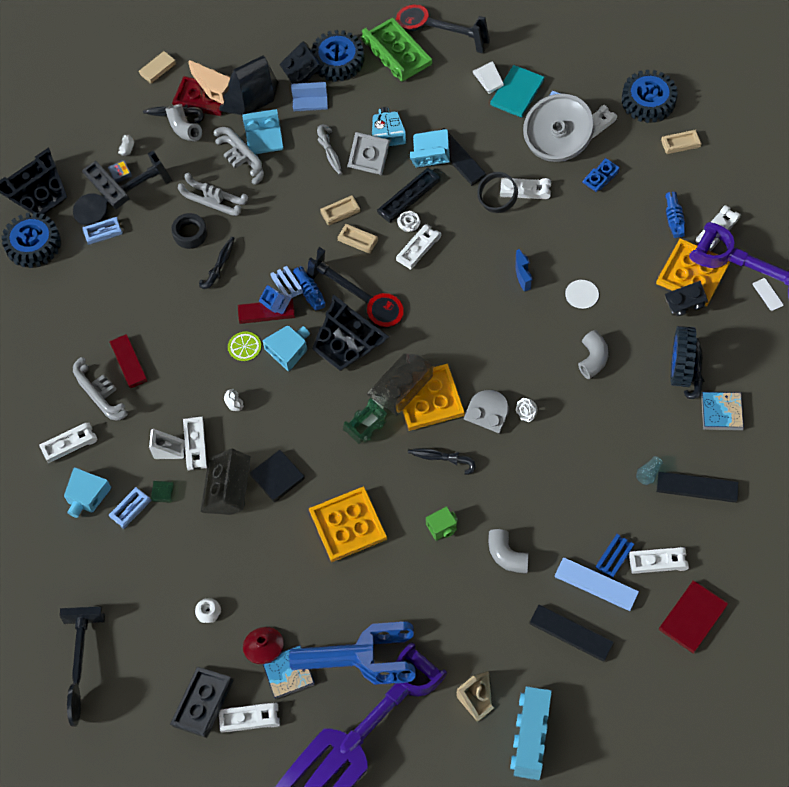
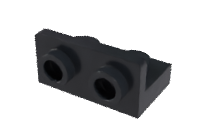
M701 281L665 293L672 315H677V317L687 314L689 309L694 308L698 310L706 306L705 303H708Z

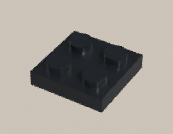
M304 41L279 64L292 84L306 83L322 67L308 44Z

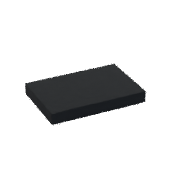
M197 667L170 725L207 738L234 679Z

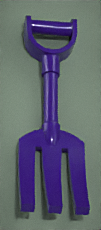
M712 222L705 224V233L696 250L691 251L689 254V258L694 263L708 268L721 267L728 261L742 267L744 265L784 282L785 285H788L789 298V271L752 257L747 252L735 248L733 235L723 226ZM714 238L723 241L727 246L725 253L715 256L707 254Z
M410 643L400 653L396 662H404L407 659L432 681L422 686L411 685L408 682L395 683L385 694V698L349 734L336 729L324 728L297 758L276 787H293L330 746L333 747L332 751L304 787H324L347 762L351 763V765L333 787H353L368 770L366 756L361 748L366 736L407 695L420 697L428 695L435 690L446 677L447 671L444 669L440 671L415 650L416 645L414 643Z

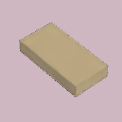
M163 51L139 70V73L148 82L153 83L173 67L176 62Z
M696 130L663 136L661 139L666 154L701 147Z
M353 195L321 208L320 211L329 226L359 213L360 207Z
M345 224L338 236V241L370 254L378 241V236Z

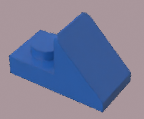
M267 285L259 302L269 310L283 314L291 298Z

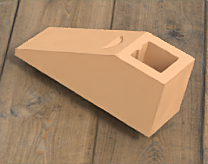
M189 60L191 74L209 98L224 104L225 99L223 96L230 88L228 83L231 77Z

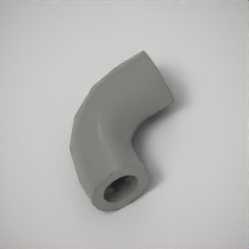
M182 104L165 108L170 125L180 138L188 141H197L201 138V127L198 124L188 122Z
M597 330L589 332L582 340L590 354L578 366L583 376L587 379L597 375L605 367L609 357L608 346Z
M501 529L490 530L488 537L489 550L495 562L505 570L527 573L528 553L514 552L510 549L508 531Z

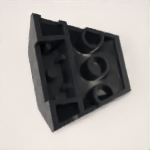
M264 55L233 70L228 83L230 88L224 94L223 98L225 101L224 104L220 105L219 110L243 115L249 114L274 101L278 81Z
M49 147L36 155L35 160L8 178L4 177L0 180V194L31 214L33 212L38 213V216L45 214L67 199Z
M333 294L332 303L325 314V321L323 326L320 327L312 349L339 371H342L390 337Z

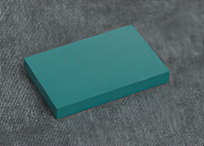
M513 65L503 81L504 86L498 89L491 100V106L522 118L544 82V76Z

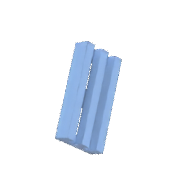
M117 217L83 227L88 245L123 234Z
M287 266L283 267V271L277 270L276 274L274 272L270 273L271 278L281 293L290 298L303 293L301 286ZM284 275L288 276V278L290 279V281L292 282L297 291L293 289V287ZM281 277L291 294L287 293L278 278Z
M135 487L109 514V517L125 529L151 502V499ZM137 494H139V496L132 503H130L134 499V497ZM130 503L126 510L119 517H117V515Z

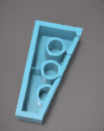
M526 687L525 693L520 694L519 706H523L522 714L518 713L516 726L520 727L519 735L515 734L513 745L514 748H517V755L512 756L510 769H515L514 776L540 780L551 690Z

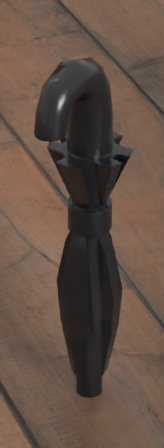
M188 104L183 106L186 117L189 114H198L195 123L203 120L204 113L202 109L188 107ZM167 107L149 108L143 110V114L164 117L167 116L165 109Z
M230 237L221 249L215 267L209 270L208 274L210 276L208 280L204 283L200 279V288L208 289L217 278L220 279V269L230 256L235 240L234 237Z
M698 338L695 350L694 376L691 380V384H694V392L689 393L688 390H684V395L687 399L698 398L701 394L703 382H705L701 375L703 354Z
M431 448L408 449V454L422 459L450 461L458 466V463L468 464L470 467L468 470H465L464 475L473 473L476 468V463L471 457L459 455V452L449 454Z

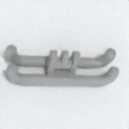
M220 127L214 130L215 136L227 134L218 137L216 144L220 145L228 142L232 145L233 148L224 154V157L228 159L232 166L237 168L247 162L253 168L250 171L251 176H256L252 179V183L256 185L261 182L264 177L262 162L232 129Z
M190 173L185 174L186 181L192 187L203 191L204 197L188 191L182 183L178 185V190L184 197L233 216H238L242 210L240 205L248 202L246 194H242L241 198L222 191L220 188H215L213 185L209 186L207 183L203 184L194 180ZM225 199L239 205L231 208L221 204V202Z
M80 357L73 365V373L81 387L109 419L117 421L127 417L128 412L124 410L125 405L123 403L110 406L105 400L107 396L116 390V387L112 385L110 380H107L106 375L100 376L91 383L84 375L89 370V366L85 364L86 359Z

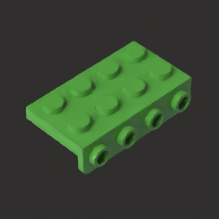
M393 17L370 31L367 28L362 29V41L364 44L368 45L374 55L380 57L384 66H388L392 74L402 82L432 64V59Z

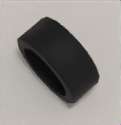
M182 214L173 221L171 226L173 238L176 244L182 248H196L207 237L205 222L197 214ZM193 224L200 228L199 232L192 237L186 238L179 235L180 229L186 225Z

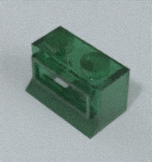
M370 398L367 406L362 411L358 410L349 423L347 421L343 423V431L347 432L358 444L362 441L366 443L373 436L372 432L376 428L380 430L386 424L387 413ZM373 413L378 419L360 434L356 428Z

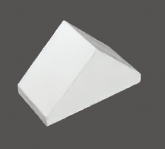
M493 61L473 71V74L488 93L504 86Z
M152 429L149 448L154 459L184 458L185 440Z

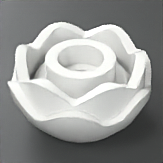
M124 135L122 138V145L119 147L120 151H118L122 156L130 155L134 140L130 135Z
M412 211L402 213L397 220L399 227L405 232H413L420 225L418 214Z
M230 389L225 393L224 401L231 411L242 410L244 407L243 400L238 397V392Z
M522 398L517 402L516 412L521 420L532 421L537 415V405L529 398Z
M212 598L201 600L195 608V614L202 623L216 621L221 613L219 603Z

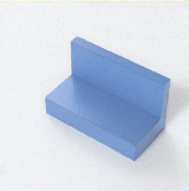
M326 82L291 84L293 111L328 109Z

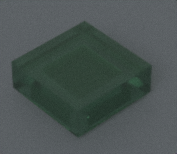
M153 481L151 501L171 503L174 483Z

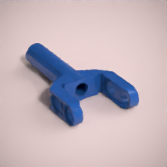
M409 622L377 623L370 625L364 630L354 645L290 649L291 670L356 666L360 669L363 676L375 685L410 682L415 679V667L407 662L375 664L374 644L406 642L413 637L414 627ZM402 630L409 631L408 633H400ZM384 631L388 632V634L386 635L379 634L380 632ZM405 670H406V671H410V673H407V674L405 673V674H404V673H401V671H405ZM381 672H388L389 674H388V675H381V674H379V673H381Z

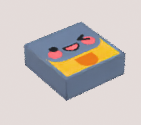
M124 160L108 167L116 183L132 177Z

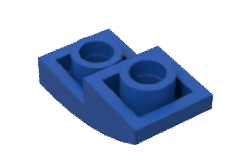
M605 158L596 169H592L582 182L595 192H598L620 171V168Z
M518 249L516 250L515 262L516 274L523 291L526 292L531 289L532 276L528 271L530 262L527 255Z

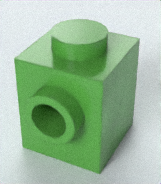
M447 506L426 517V526L435 541L443 537H450L457 530L458 519L453 511H449Z

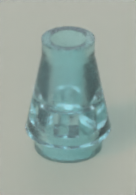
M654 456L650 461L641 466L636 474L638 481L644 485L653 483L660 467L663 465L662 460Z

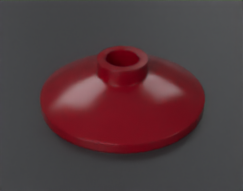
M260 627L253 630L243 642L245 657L255 664H267L274 661L280 656L284 648L282 635L271 627Z

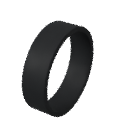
M493 172L481 180L477 195L485 209L493 213H502L509 210L515 204L518 198V187L508 174ZM503 177L512 181L514 192L507 204L498 208H492L483 203L482 191L490 180Z

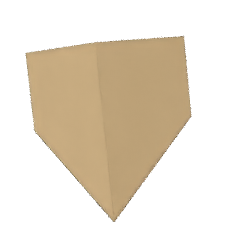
M489 671L472 676L457 688V698L477 721L494 709L491 700Z

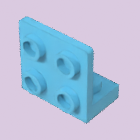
M277 109L242 115L247 145L254 154L283 150Z
M447 129L413 135L414 152H410V159L416 168L450 162Z

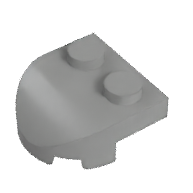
M484 390L478 392L471 399L464 420L500 434L509 415L508 402L497 391Z

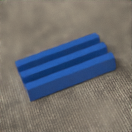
M616 534L597 563L596 568L614 578L634 547V543H629L627 539H622L619 534ZM619 542L620 544L618 548L616 549V551L614 552L606 566L603 567L602 565L609 556L610 552L612 551L616 543ZM626 546L627 549L621 556L620 560L618 561L612 572L609 571V568L613 564L614 560L616 559L622 548Z

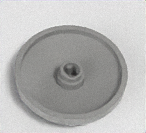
M554 94L537 102L528 112L523 128L524 138L530 150L537 157L551 162L566 161L580 154L588 146L594 132V119L589 107L580 98L569 94Z

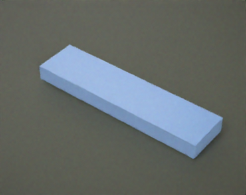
M564 557L555 574L556 578L628 611L631 610L639 592Z

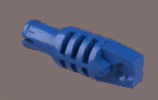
M670 192L665 195L668 205L666 209L668 225L674 238L684 237L685 220L682 207L678 204L677 193L672 192L671 197Z
M303 266L295 268L293 274L299 281L307 302L315 311L325 308L324 298L315 281L308 277Z

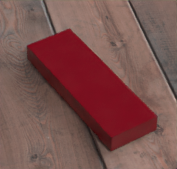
M293 299L290 300L283 314L269 310L260 302L238 305L239 324L295 318Z
M127 334L109 341L129 388L131 389L147 382Z

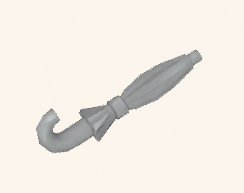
M320 125L317 128L318 141L324 146L331 166L338 175H342L338 156L329 144L330 137H328V134L325 135L324 132L326 130L328 133H332V130L327 125Z

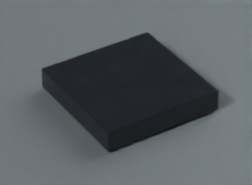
M278 450L250 472V476L274 503L305 479L304 475L281 450Z

